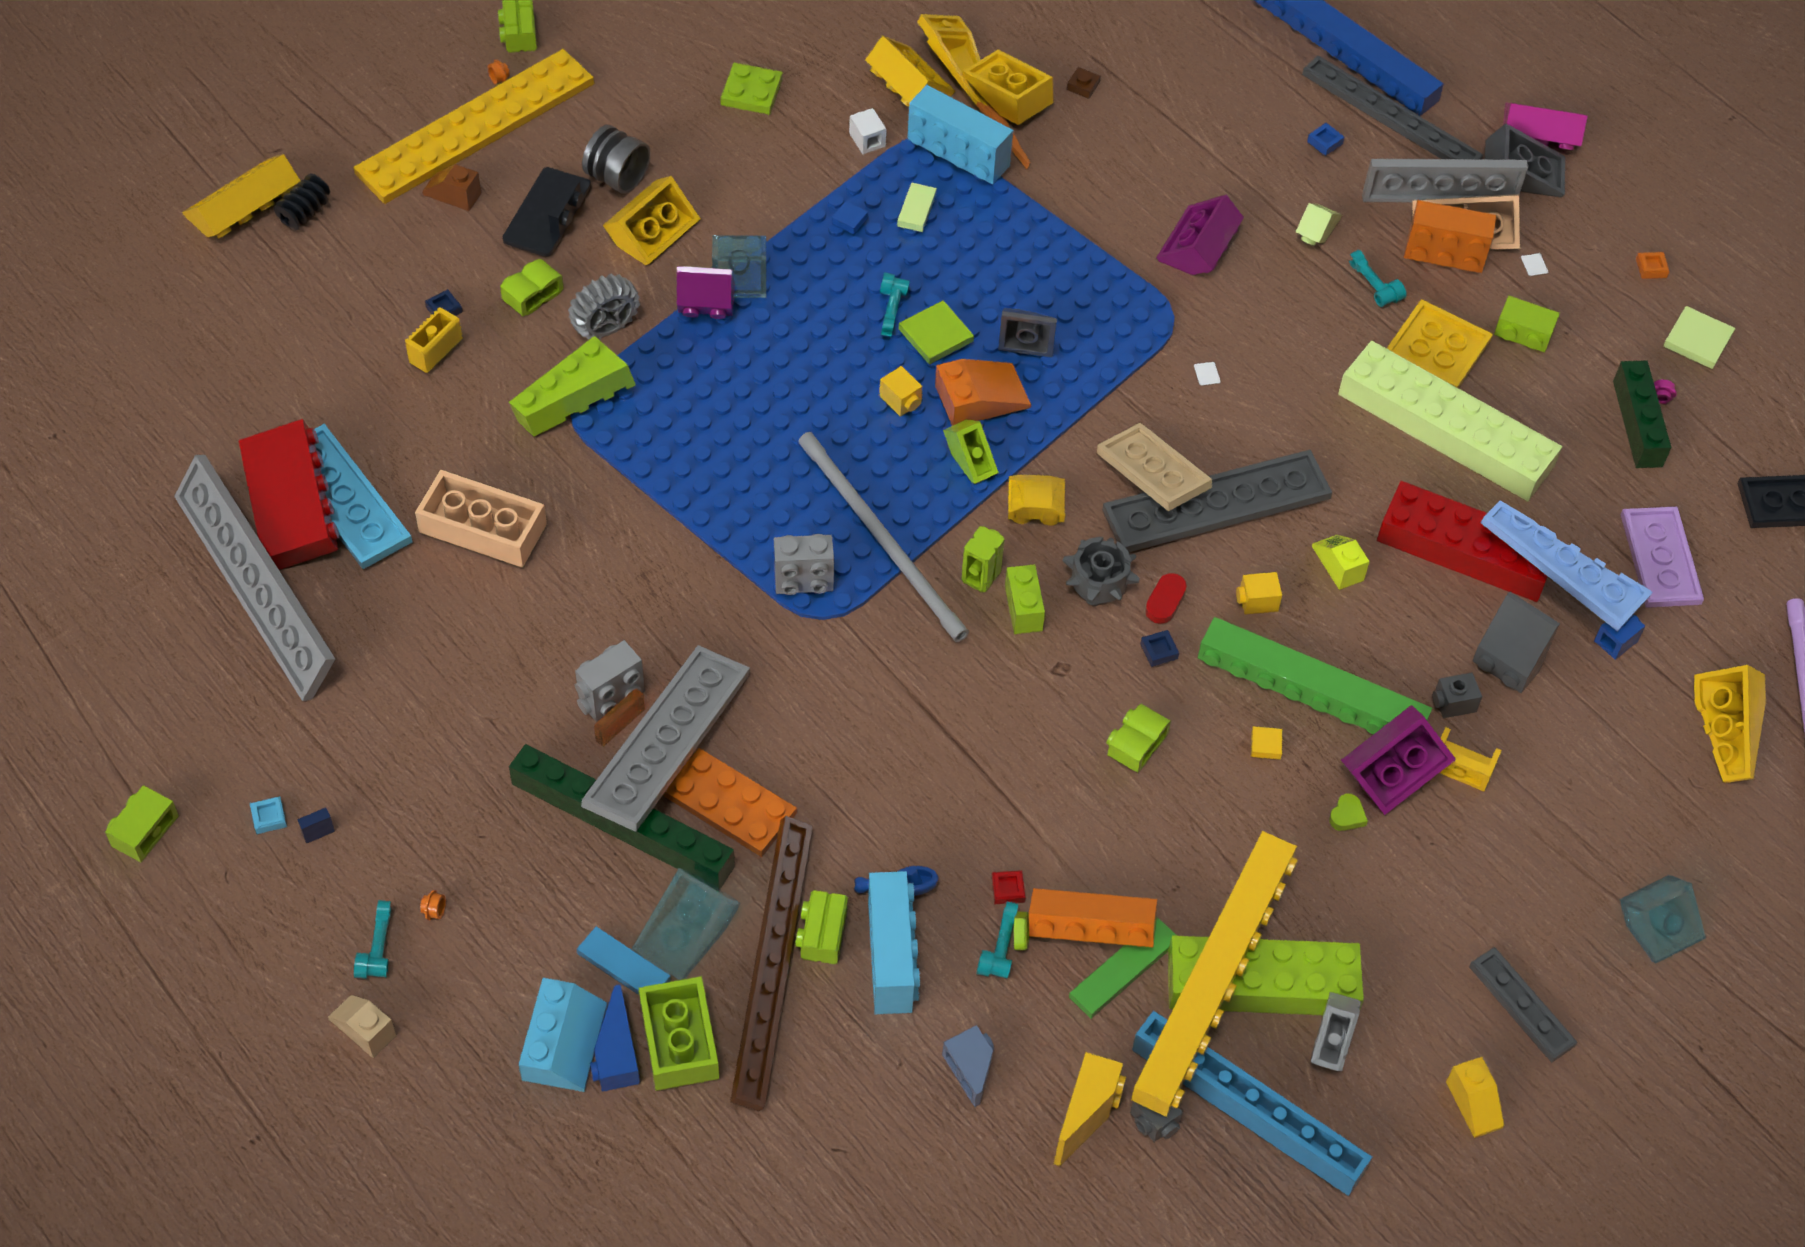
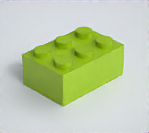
M702 976L639 987L640 1005L655 1090L719 1079L718 1059Z

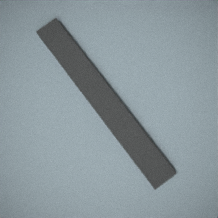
M1317 56L1303 69L1302 75L1440 159H1483L1482 153L1322 57Z

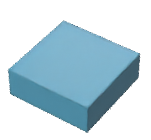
M280 796L250 803L256 834L287 827Z

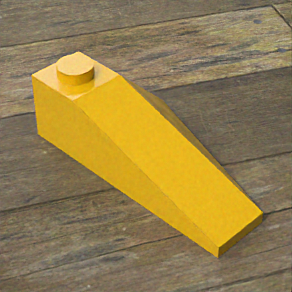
M1749 665L1695 674V705L1703 717L1705 723L1703 727L1714 749L1712 752L1723 782L1731 783L1754 779L1766 705L1765 674Z

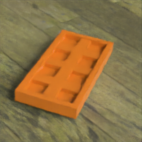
M698 748L686 762L663 794L665 798L760 857L766 853L777 839L780 820L785 816L794 818L797 814V807L701 748Z

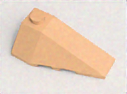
M1519 194L1422 200L1496 215L1490 249L1520 248ZM1417 200L1412 201L1413 214L1415 211Z

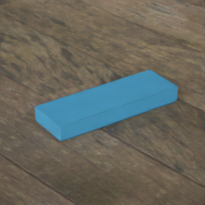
M597 926L576 949L578 955L638 995L639 987L671 981L669 974Z

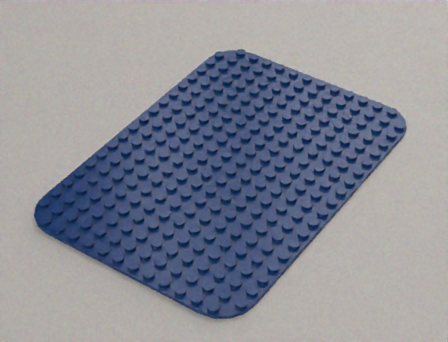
M904 139L899 144L886 150L731 268L735 283L733 316L726 315L724 319L711 318L710 314L687 317L683 313H679L677 309L617 355L629 366L636 384L629 389L623 387L614 392V397L606 401L602 398L588 405L590 409L582 413L574 412L570 415L574 431L588 447L774 601L800 617L826 620L846 616L862 607L901 574L902 571L817 463L809 457L798 441L803 434L807 432L813 433L826 450L827 455L910 560L915 562L1009 481V476L1019 473L1158 354L1172 337L1175 316L1170 302L1156 287L1000 176L994 184L979 179L976 175L963 168L957 167L948 160L936 156L933 152L914 144L912 141ZM911 182L937 188L923 232L897 227V220ZM845 201L868 211L867 220L855 234L832 224V216ZM884 272L894 274L896 278L910 281L907 296L901 295L891 337L881 335L890 295L880 293ZM944 300L972 332L974 342L928 364L899 330V323ZM1003 309H1021L1056 318L1052 357L998 350ZM959 359L1013 363L1031 403V408L980 420L999 473L973 484L953 458L943 432L944 429L951 427L952 424L935 387L936 365ZM900 366L923 386L922 403L917 409L909 411L901 417L879 396L880 379ZM813 534L832 535L834 554L833 591L819 594L814 592L796 593L793 595L776 594L774 537L786 535L811 536Z

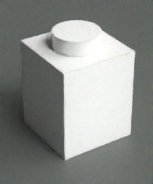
M873 108L850 116L849 134L862 154L886 147V127Z

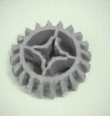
M611 273L606 278L601 275L598 280H591L588 286H583L581 292H576V298L570 301L571 307L568 311L571 324L582 337H586L588 340L594 336L601 339L603 336H609L612 333H616L619 329L625 328L627 322L633 321L632 316L638 313L637 308L640 306V297L631 281H628L626 277L623 278L620 274L614 276Z

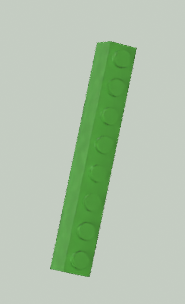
M1216 617L1213 618L1200 644L1198 659L1206 664L1217 666L1236 677L1255 682L1264 689H1271L1281 693L1290 700L1300 701L1311 706L1316 711L1326 712L1345 723L1364 728L1371 734H1375L1411 705L1427 721L1433 709Z

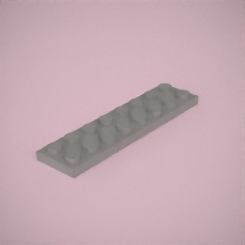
M698 645L582 798L581 807L636 832L748 678L750 668Z

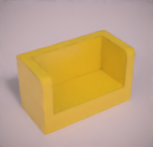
M1445 727L1440 739L1456 760L1443 769L1440 774L1485 791L1502 750L1496 748L1492 758H1488L1447 741L1451 729Z

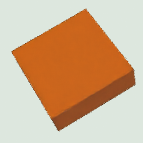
M1664 252L1638 253L1636 261L1641 279L1668 277L1669 268Z

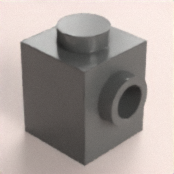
M1472 672L1440 678L1435 691H1433L1432 698L1435 707L1440 709L1442 717L1448 718L1477 712L1482 694Z
M1133 1101L1130 1111L1131 1115L1135 1118L1134 1121L1138 1130L1143 1135H1148L1153 1142H1156L1161 1137L1168 1139L1180 1129L1179 1124L1183 1112L1179 1107L1177 1109L1171 1107L1167 1117Z

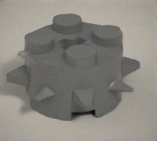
M1095 537L1086 541L1081 540L1077 553L1071 556H1064L1063 562L1072 569V577L1066 581V585H1073L1074 590L1090 605L1096 606L1100 603L1112 602L1116 599L1121 600L1127 585L1139 583L1140 580L1130 570L1131 562L1136 558V555L1129 554L1128 550L1120 542L1117 541L1115 544L1113 538H1109L1107 541H1104L1103 537Z

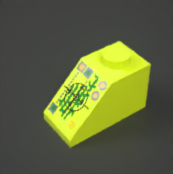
M1335 535L1312 544V548L1339 590L1364 581L1370 561L1355 539Z

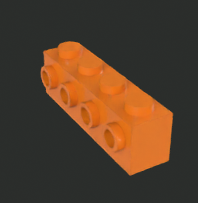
M1033 888L1029 908V936L1153 947L1157 919V899Z

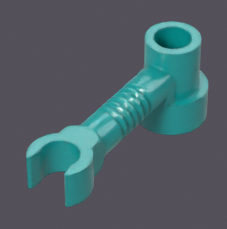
M1358 249L1350 253V256L1353 258L1349 261L1351 267L1361 272L1377 291L1374 293V299L1379 307H1383L1391 302L1397 303L1406 298V289L1400 280L1395 279L1384 284L1369 266L1361 250Z
M886 272L883 275L880 293L890 295L881 335L891 337L901 295L907 296L910 281L896 278L894 274Z
M378 900L371 952L356 953L354 978L367 979L368 976L387 977L389 958H383V952L391 915V901Z
M1006 902L995 952L982 949L976 974L987 977L991 974L1008 978L1012 960L1006 959L1014 925V917L1019 904Z

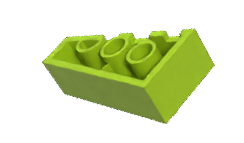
M594 336L509 401V404L518 423L535 437L566 421V416L574 412L582 413L590 409L588 405L602 398L606 401L614 397V392L623 387L629 389L636 384L629 366Z

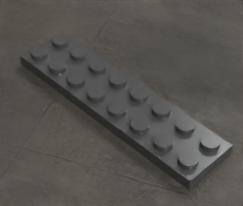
M1306 450L1210 475L1212 488L1170 511H1167L1146 493L1103 503L1102 510L1116 541L1120 542L1128 552L1329 500L1331 499L1332 491L1311 450Z

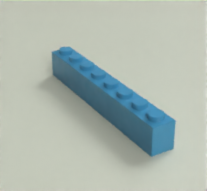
M1153 1010L1136 1033L1132 1050L1148 1060L1167 1019ZM1207 1047L1204 1055L1197 1054L1194 1060L1198 1064L1191 1082L1185 1080L1183 1085L1347 1196L1352 1193L1365 1174L1372 1159L1371 1155L1209 1047Z

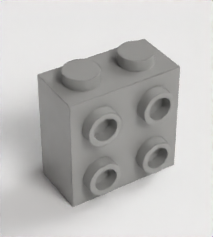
M813 534L811 536L786 535L774 537L776 594L793 595L807 592L819 594L833 591L834 554L832 535Z
M625 640L617 645L609 646L601 655L593 660L585 661L575 670L577 681L575 689L579 696L577 704L585 715L590 714L596 722L603 717L613 715L619 707L627 702L635 701L645 691L642 660Z

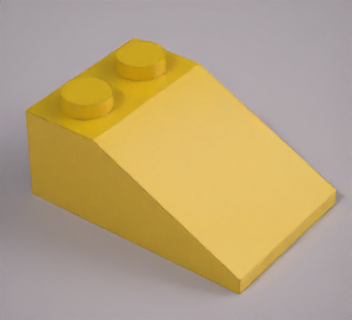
M1000 50L994 51L963 71V76L1000 116L1017 125L1054 103L1052 76Z
M1085 1052L1059 1137L1054 1165L1061 1166L1109 1118L1112 1107L1118 1109L1126 1077L1121 1075L1123 1063Z

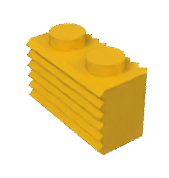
M437 308V311H434L430 318H426L427 321H424L423 325H419V328H416V332L408 335L409 339H405L409 363L425 373L429 372L463 339L459 318L443 308Z

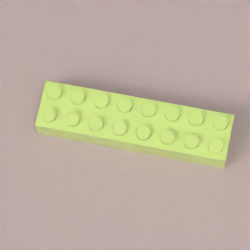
M1372 340L1343 374L1338 395L1526 501L1531 499L1555 467L1563 447Z

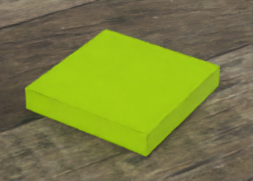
M944 300L899 323V330L928 364L974 342L972 332Z

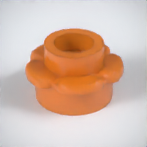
M495 59L494 63L488 64V73L494 84L503 83L507 80L510 73L505 62L502 63Z
M432 890L431 893L423 896L420 910L421 913L425 914L426 919L431 921L433 918L441 919L443 917L446 907L445 895L437 894L436 890Z

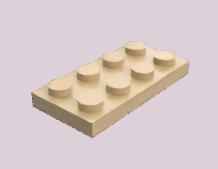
M1141 423L1097 445V454L1167 511L1212 488V479Z

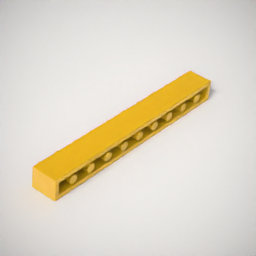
M1261 832L1134 1086L1132 1101L1167 1117L1171 1107L1176 1109L1179 1107L1185 1093L1181 1087L1185 1080L1191 1082L1198 1067L1194 1060L1198 1053L1204 1055L1211 1040V1037L1207 1036L1211 1027L1217 1029L1224 1014L1220 1007L1223 1001L1230 1002L1237 985L1233 984L1236 975L1242 977L1246 970L1249 959L1245 958L1249 949L1255 951L1262 934L1258 933L1261 924L1267 926L1274 911L1270 905L1273 899L1276 901L1280 900L1286 884L1282 883L1285 875L1291 877L1298 862V859L1293 858L1296 845L1267 832Z

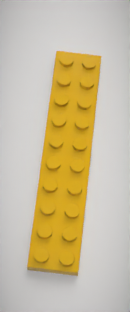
M561 49L353 167L354 173L386 204L432 178L435 173L460 162L594 85V77L569 53Z

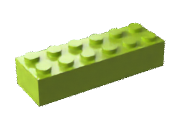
M1172 935L1168 949L1169 1009L1174 1008L1209 937ZM1260 939L1255 951L1249 949L1245 958L1249 959V963L1243 976L1236 975L1233 984L1237 985L1230 1002L1223 1001L1220 1007L1221 1010L1230 1012L1323 1015L1329 993L1334 992L1361 1001V1009L1364 998L1360 943Z

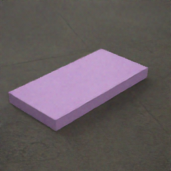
M1678 507L1623 509L1621 519L1639 584L1653 592L1644 602L1645 607L1702 605L1704 597Z

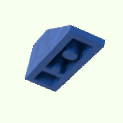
M621 984L615 985L594 1048L596 1061L590 1062L593 1082L600 1080L602 1092L640 1084Z

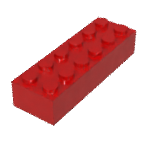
M1400 481L1382 521L1377 542L1538 602L1548 578L1546 574L1480 523L1487 514L1486 512Z

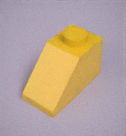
M1483 1057L1453 1066L1446 1083L1473 1137L1477 1138L1503 1129L1504 1121L1497 1084Z

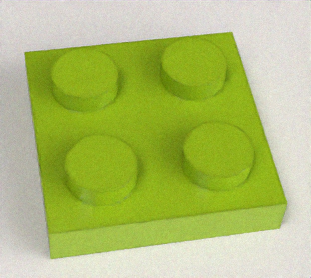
M733 63L721 95V105L770 115L783 79V72Z

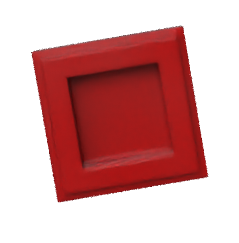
M1022 870L992 872L994 905L1006 904L1007 901L1025 903L1026 897Z

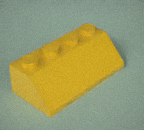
M281 154L266 159L182 213L207 238L215 235L217 238H221L232 231L229 226L237 221L239 225L253 218L251 214L258 208L263 211L274 204L272 199L278 195H281L283 198L285 194L290 193L294 185L300 182V179L285 155Z

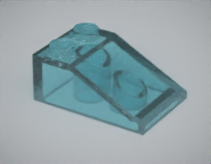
M679 868L633 945L632 950L677 979L683 980L726 930L741 902L696 874Z

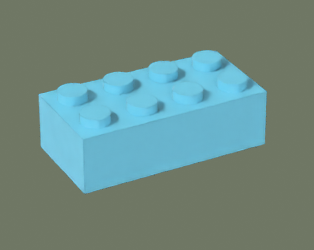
M926 85L909 103L908 140L933 152L936 156L948 160L957 167L963 168L976 175L979 179L994 184L1010 167L1013 130L929 85Z
M907 871L869 873L868 910L874 1014L912 1013L913 1001H919L920 973L919 968H917L918 943L917 939H915L916 914L913 911L914 885L907 882Z

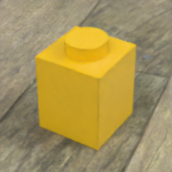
M900 366L880 379L879 396L901 417L909 411H914L922 403L923 386Z
M1277 572L1243 575L1241 585L1236 588V597L1238 604L1243 606L1244 614L1279 611L1282 592Z

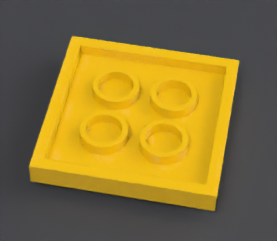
M1421 299L1386 349L1459 388L1490 343L1493 334Z

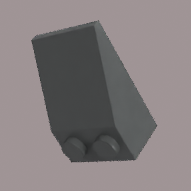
M1506 123L1485 140V159L1527 160L1528 169L1521 192L1555 197L1565 195L1564 155Z
M1509 592L1479 643L1473 662L1482 670L1502 680L1506 686L1522 693L1539 673L1560 623L1512 592Z

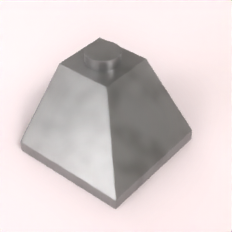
M1004 308L1001 316L998 350L1052 357L1057 319L1031 311Z

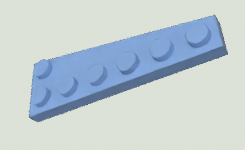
M1501 500L1480 522L1616 631L1622 628L1653 593L1623 573L1617 575L1605 568L1606 563L1598 558L1592 560L1580 553L1581 548L1572 543L1567 545L1556 538V533L1544 526H1540L1534 520Z

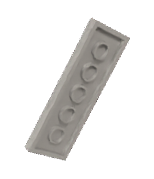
M1371 159L1362 198L1363 202H1412L1413 200L1520 194L1528 169L1527 160Z

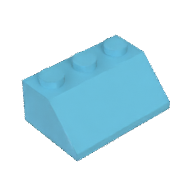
M543 978L518 1064L522 1081L585 1092L591 1069L590 1062H593L594 1048L604 1020L607 1002L574 983Z

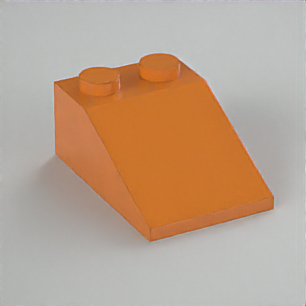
M959 359L936 365L935 387L952 426L966 419L980 421L1031 408V403L1013 363Z

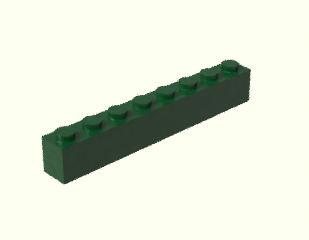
M527 744L522 747L509 765L512 785L717 890L721 889L735 868L734 849L654 808L635 832L581 807L582 798L596 779Z

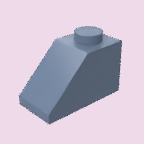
M977 1025L945 1041L942 1056L974 1107L981 1103L994 1051L991 1038L987 1033L982 1034Z

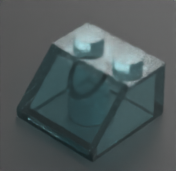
M713 235L712 268L732 269L735 283L734 298H766V236Z
M1667 875L1619 899L1627 928L1654 963H1658L1706 938L1693 886L1690 882Z

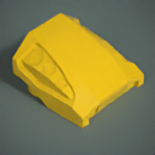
M1022 474L1009 476L1008 519H1012L1018 524H1026L1032 519H1039L1041 523L1048 526L1064 522L1065 479L1044 475Z

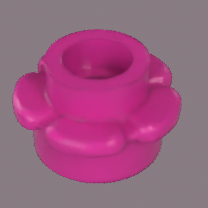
M1657 380L1654 382L1660 404L1669 403L1677 396L1673 382L1669 380Z

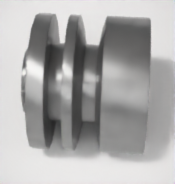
M604 125L593 134L583 154L582 168L587 175L595 177L596 180L605 182L609 187L620 193H628L640 183L646 173L651 156L650 148L646 143L635 137L627 136L625 132L618 130L616 127Z

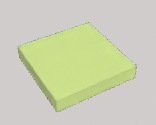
M1685 306L1663 347L1713 369L1733 335L1735 328Z

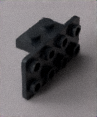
M550 167L543 168L503 234V243L545 257L550 256L591 188L590 180Z

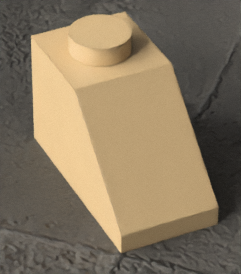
M351 995L328 1016V1019L372 1058L396 1037L392 1020L372 1002Z

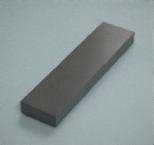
M1495 947L1471 962L1469 968L1551 1063L1576 1046L1578 1042Z

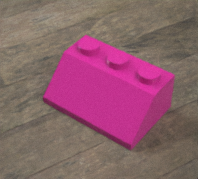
M1506 103L1503 125L1506 123L1548 146L1549 141L1559 142L1558 148L1574 150L1575 145H1582L1588 115Z

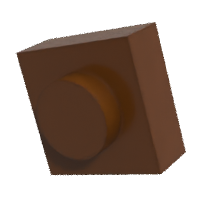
M1078 67L1067 82L1066 90L1089 99L1099 85L1101 76Z

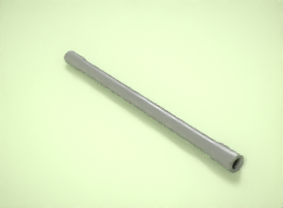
M807 432L803 434L798 441L809 457L817 463L932 609L955 642L965 639L969 634L965 625L944 603L827 455L826 450L813 433Z

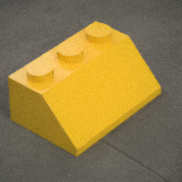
M883 35L865 59L872 66L871 72L881 79L884 78L887 81L885 85L894 93H899L902 96L901 101L908 107L913 98L926 85L948 96L953 95L955 92L910 46Z
M668 176L651 183L609 219L603 227L617 247L644 265H649L697 223L700 217L673 177Z

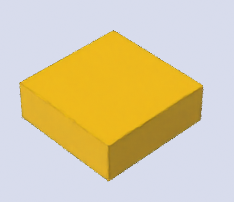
M1253 726L1251 731V757L1281 760L1282 729Z

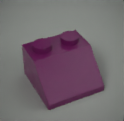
M677 266V308L679 313H683L687 317L710 314V317L715 319H724L726 315L733 316L735 283L732 269Z

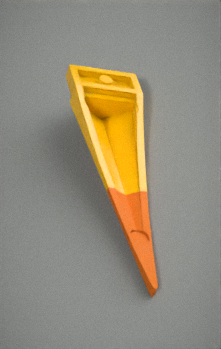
M921 14L917 23L929 38L927 43L984 115L1010 128L1006 118L1000 116L963 76L965 69L981 59L972 32L961 17ZM1013 133L1012 152L1023 166L1028 169L1030 161Z

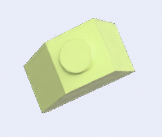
M1309 203L1296 233L1302 235V241L1315 246L1316 242L1325 243L1340 221L1342 214L1320 204Z

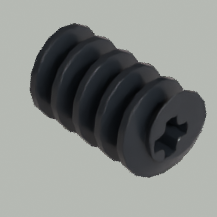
M310 173L306 175L304 180H301L297 186L291 189L290 193L285 194L283 199L279 200L276 206H274L276 216L294 231L299 230L300 224L307 222L306 217H313L314 211L321 209V204L325 205L328 203L326 195L330 194L329 186L315 174Z

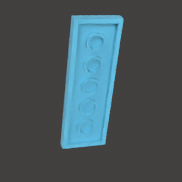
M323 424L315 428L319 443L315 444L316 451L320 452L324 467L320 468L321 474H324L329 486V490L325 491L326 497L330 499L334 509L331 520L337 526L339 539L361 568L365 569L412 543L410 533L328 427Z

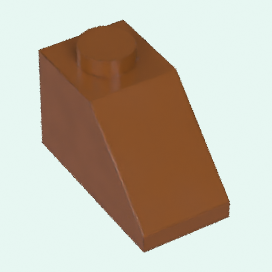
M454 164L435 173L422 193L424 196L470 211L481 195L479 173Z

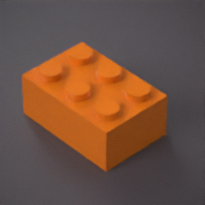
M1417 200L1407 236L1404 258L1482 273L1493 239L1496 215Z

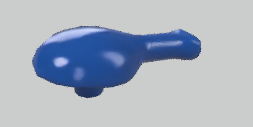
M909 866L897 871H907V882L913 883L914 896L930 892L936 887L939 880L935 870L929 867ZM857 877L854 880L855 892L864 893L869 890V879Z

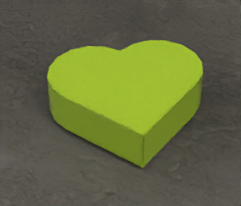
M1353 794L1342 795L1329 817L1330 825L1339 831L1364 827L1368 822L1359 798Z
M1018 911L1014 917V949L1026 951L1029 946V912Z

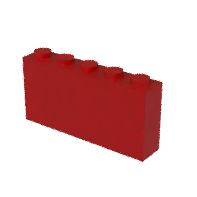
M300 419L238 440L257 535L277 568L281 570L337 551L336 539L339 538V532L336 524L331 520L334 509L330 499L326 497L325 491L329 490V486L324 474H321L320 468L324 467L320 452L316 451L315 444H318L319 440L313 427L309 428L305 421Z

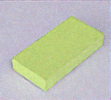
M911 182L897 220V227L923 232L937 188Z

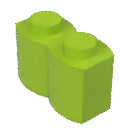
M542 259L529 262L521 272L508 276L500 285L502 300L522 316L533 313L543 302L552 300L564 289L562 275Z
M1143 704L1138 705L1135 710L1131 708L1126 713L1122 722L1124 725L1119 730L1114 729L1106 742L1109 745L1107 755L1137 773L1145 766L1153 752L1162 744L1169 733L1171 720Z

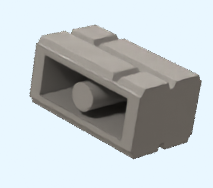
M1334 992L1329 993L1312 1051V1063L1332 1070L1342 1071L1358 1020L1361 1001Z

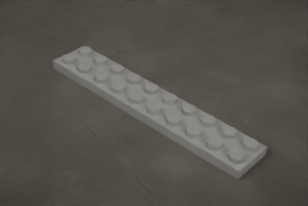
M195 455L174 497L301 700H311L335 661V657L206 455Z

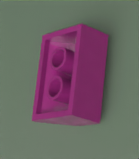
M1227 194L1189 205L1156 258L1161 263L1191 275L1209 273L1216 268L1217 261L1222 253L1227 250L1229 241L1237 233L1238 226L1244 217Z
M1412 705L1341 759L1345 767L1384 815L1456 760L1425 717Z

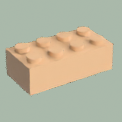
M441 469L415 512L419 533L522 568L547 525L544 504Z

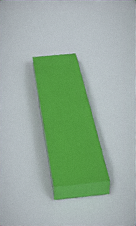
M1157 917L1153 947L1124 945L1069 993V998L1089 1018L1094 1017L1166 954L1172 935H1177Z

